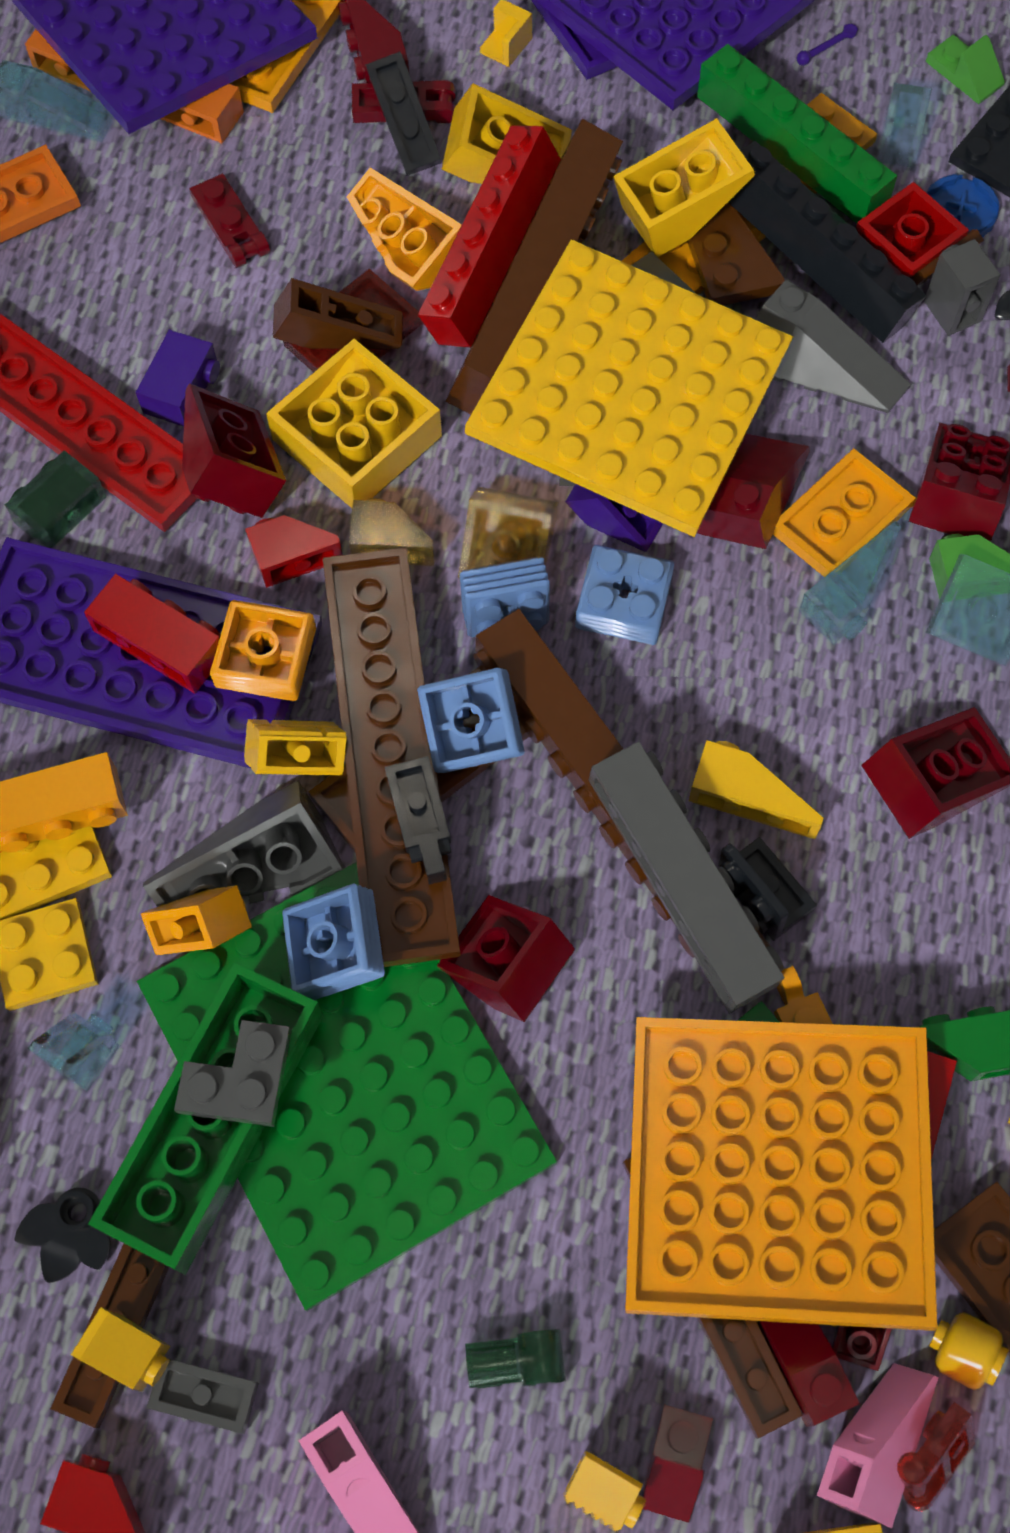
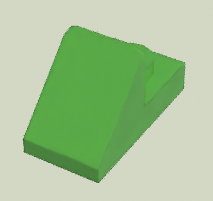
M953 34L927 55L926 63L977 104L982 103L1005 84L990 38L987 35H984L971 46H968Z

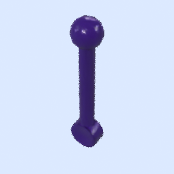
M846 24L843 32L808 52L800 51L796 57L797 63L805 66L817 54L846 38L855 37L858 31L857 26Z

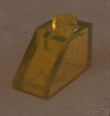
M369 498L365 501L353 500L349 537L351 554L407 547L409 565L434 566L433 540L395 502H387L379 498Z

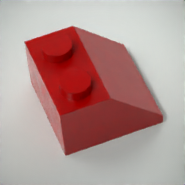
M914 181L858 221L856 225L858 234L875 249L881 251L888 261L908 277L920 271L940 256L945 249L955 245L967 236L969 232L967 227Z

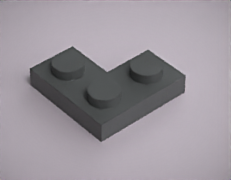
M242 1020L232 1068L184 1061L174 1110L178 1114L274 1127L292 1033L289 1026Z

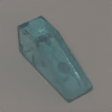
M2 60L0 64V118L89 140L103 141L114 117L101 103L38 68Z
M896 521L804 593L799 612L833 645L843 637L852 640L867 625L864 619L901 529V525Z

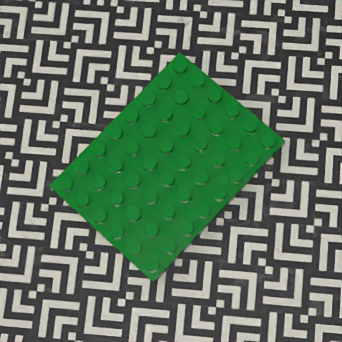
M357 862L250 919L252 925L250 929L212 949L191 951L137 981L178 1062L234 962L291 989L283 910L353 883L358 886ZM440 960L384 967L385 974L382 978L315 1000L318 1002L324 1016L279 1099L274 1127H264L238 1176V1180L305 1311H309L557 1164L556 1158L450 976L437 967Z

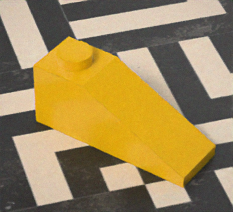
M706 740L691 788L689 802L816 839L824 819L818 812L749 752L740 750L737 745L728 741L712 742Z

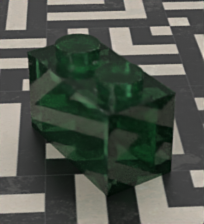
M64 450L54 460L48 461L42 467L40 473L28 484L17 489L11 496V499L5 504V507L19 528L41 546L53 548L107 496L99 478Z

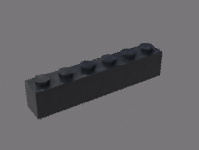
M754 141L740 149L754 169L755 176L728 203L882 343L902 329L927 295L916 286V283L910 277L904 275L888 261L881 251L875 249L858 234L855 227L846 223L838 216L825 200L817 197L808 189L796 174L788 171L778 162L767 148Z

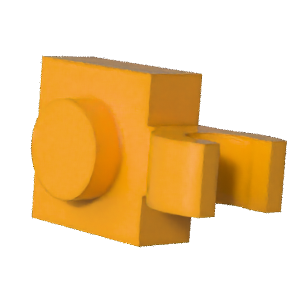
M794 966L781 971L785 978L776 988L785 1006L774 1011L779 1022L833 1024L818 992L805 997L800 978Z

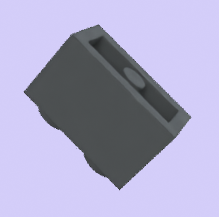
M975 239L960 246L957 244L945 249L938 258L924 302L946 334L950 336L982 322L1001 274Z

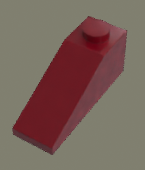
M756 1321L803 1414L801 1418L806 1427L815 1426L860 1404L837 1355L818 1324Z

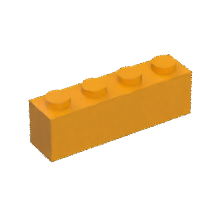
M108 752L0 781V851L17 852L25 849L29 843L46 838L49 840L63 839L70 836L74 830L89 826L95 828L106 827L113 824L117 818L128 816L117 768Z

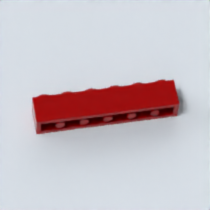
M510 126L426 296L418 316L438 345L471 348L561 161L544 126Z

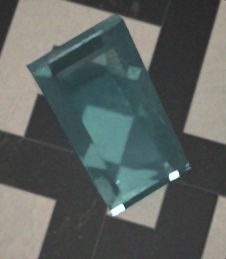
M893 83L883 122L878 161L915 168L932 88Z

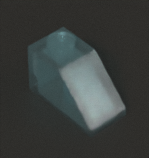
M73 1012L34 1039L27 1049L51 1069L88 1092L120 1045L110 1036L115 1029L94 1014H91L88 1020Z

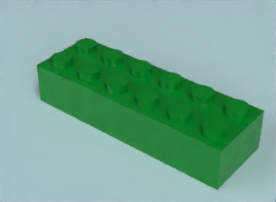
M234 962L88 1225L186 1276L265 1126L178 1114L174 1108L184 1061L232 1068L242 1020L289 1026L292 1033L281 1086V1097L324 1016L318 1002Z

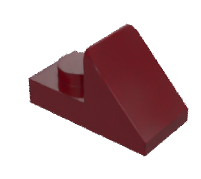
M666 1404L663 1405L642 1497L646 1499L643 1507L644 1510L689 1523L704 1477L705 1470H702L713 1418Z

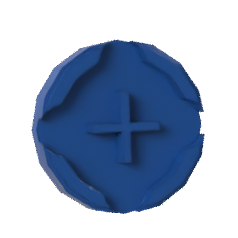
M953 174L942 177L929 186L926 193L967 227L969 231L978 229L982 237L992 231L1000 209L999 199L994 190L983 180L973 177L971 181L969 179H962L963 175Z

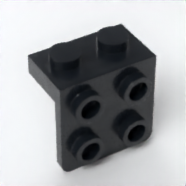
M760 837L741 851H738L731 843L722 848L718 867L722 866L730 875L735 887L732 893L735 898L737 897L744 906H747L752 911L758 922L761 934L766 932L775 941L816 909L817 904Z

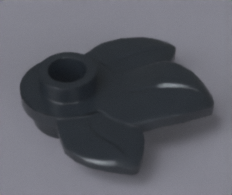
M72 1188L64 1192L56 1203H45L35 1206L24 1217L16 1231L15 1242L27 1246L41 1247V1269L44 1280L47 1283H54L68 1277L78 1268L81 1262L90 1268L100 1270L108 1257L110 1236L88 1225L101 1201L94 1192L86 1188ZM77 1204H84L87 1209L86 1216L81 1221H73L71 1210Z

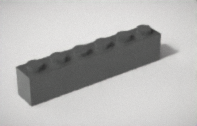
M637 742L593 765L588 781L730 1014L773 990L783 981L785 977L781 972L784 970L782 960L772 946L766 947L756 932L759 930V925L752 911L747 906L741 907L732 893L735 887L728 872L722 866L717 868L709 856L708 852L711 849L704 833L698 827L693 829L684 814L687 813V809L683 799L675 789L669 791L661 778L663 769L659 760L653 752L649 751L646 753L641 743Z

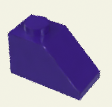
M575 484L565 501L587 526L643 552L648 551L663 523L577 484Z

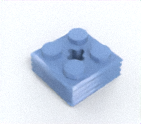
M594 545L576 611L575 627L581 630L655 645L658 640L671 585L674 562L663 558ZM622 590L630 591L627 598L619 596Z
M534 557L467 569L460 573L462 610L468 636L476 637L477 634L517 609H520L535 631L548 623L550 581L548 580V573H546L544 558Z
M494 668L418 687L417 691L435 772L447 773L524 755L525 750L507 670ZM469 710L473 714L479 715L480 722L475 725L474 732L472 728H467L463 725V720L469 718Z
M353 883L283 910V924L292 990L316 1000L384 976L385 971L372 889L362 888L361 885L357 886Z

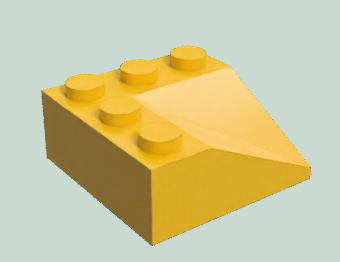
M355 339L351 340L266 413L272 440L355 512L360 510L442 437L440 409Z

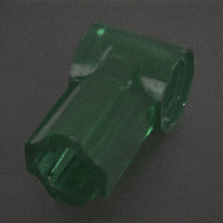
M560 1329L531 1331L517 1334V1338L465 1344L470 1389L499 1387L521 1383L522 1387L536 1386V1384L551 1382V1384L566 1382Z

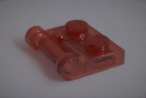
M953 1402L945 1414L938 1410L932 1416L923 1431V1437L927 1439L918 1452L903 1454L897 1463L899 1478L905 1485L903 1497L906 1504L915 1511H925L933 1505L975 1445L972 1414L956 1402Z

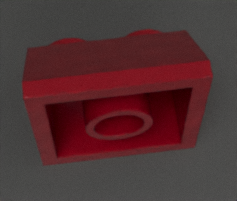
M488 895L458 936L461 957L441 959L437 967L493 1009L525 1022L575 951V948L551 918Z

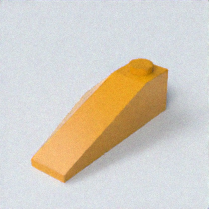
M370 167L347 195V199L362 225L367 229L374 246L385 260V265L390 273L416 291L429 289L462 224Z

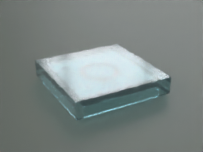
M959 554L925 633L1006 666L1010 658V573L966 554Z

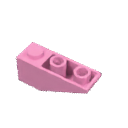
M893 1363L833 1444L817 1496L855 1515L892 1529L938 1377Z
M340 1411L298 1440L325 1488L354 1533H419L348 1412Z

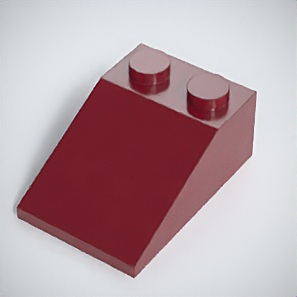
M189 383L185 390L182 470L190 493L202 501H214L226 505L239 514L249 513L263 518L285 484L286 478L259 410Z
M746 434L697 533L766 549L810 452L809 446Z
M975 707L890 739L861 765L909 839L935 828L1010 786V758Z

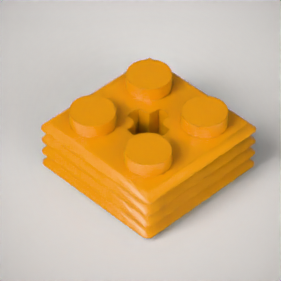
M237 600L230 601L210 670L214 686L221 689L296 701L299 697L316 632L313 614ZM265 646L271 647L270 652H266L263 655L257 654V652H263Z

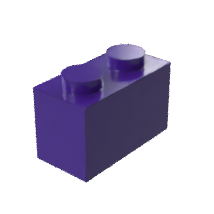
M170 329L168 330L136 391L143 414L184 427L185 390L189 383L206 390L208 384H214L218 378L220 363L217 361L213 343Z

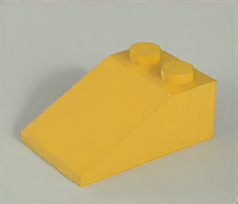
M472 83L454 108L441 170L468 182L482 184L511 125L544 126L560 158H562L570 143L572 129Z
M716 118L619 172L613 178L622 208L649 249L659 257L690 240L755 176L752 166Z

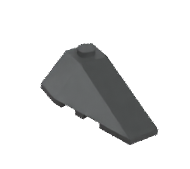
M787 279L766 301L755 319L793 336L773 380L781 382V379L803 385V389L814 392L820 390L841 396L844 401L885 413L891 411L911 386L909 381L820 299Z
M298 780L257 802L143 882V888L157 907L208 889L233 885L238 886L241 897L248 895L251 904L264 901L263 892L289 887L291 895L298 894L329 876L344 870V866L320 813Z

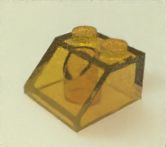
M478 487L469 499L458 578H460V573L463 570L534 557L544 558V565L546 566L559 502Z

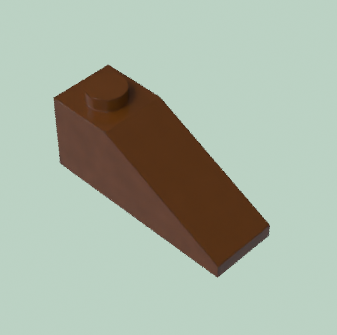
M291 278L274 304L273 338L310 349H342L353 339L357 340L366 349H399L402 345V312Z

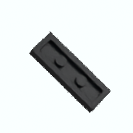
M401 51L366 64L367 73L406 176L441 164V157Z

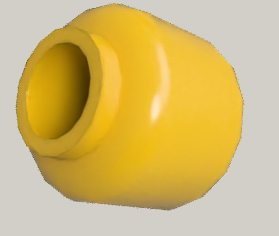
M965 1312L955 1315L951 1324L941 1319L929 1347L938 1351L935 1358L936 1369L972 1390L980 1389L985 1383L991 1386L994 1385L1009 1349L1002 1346L1003 1336L998 1329Z

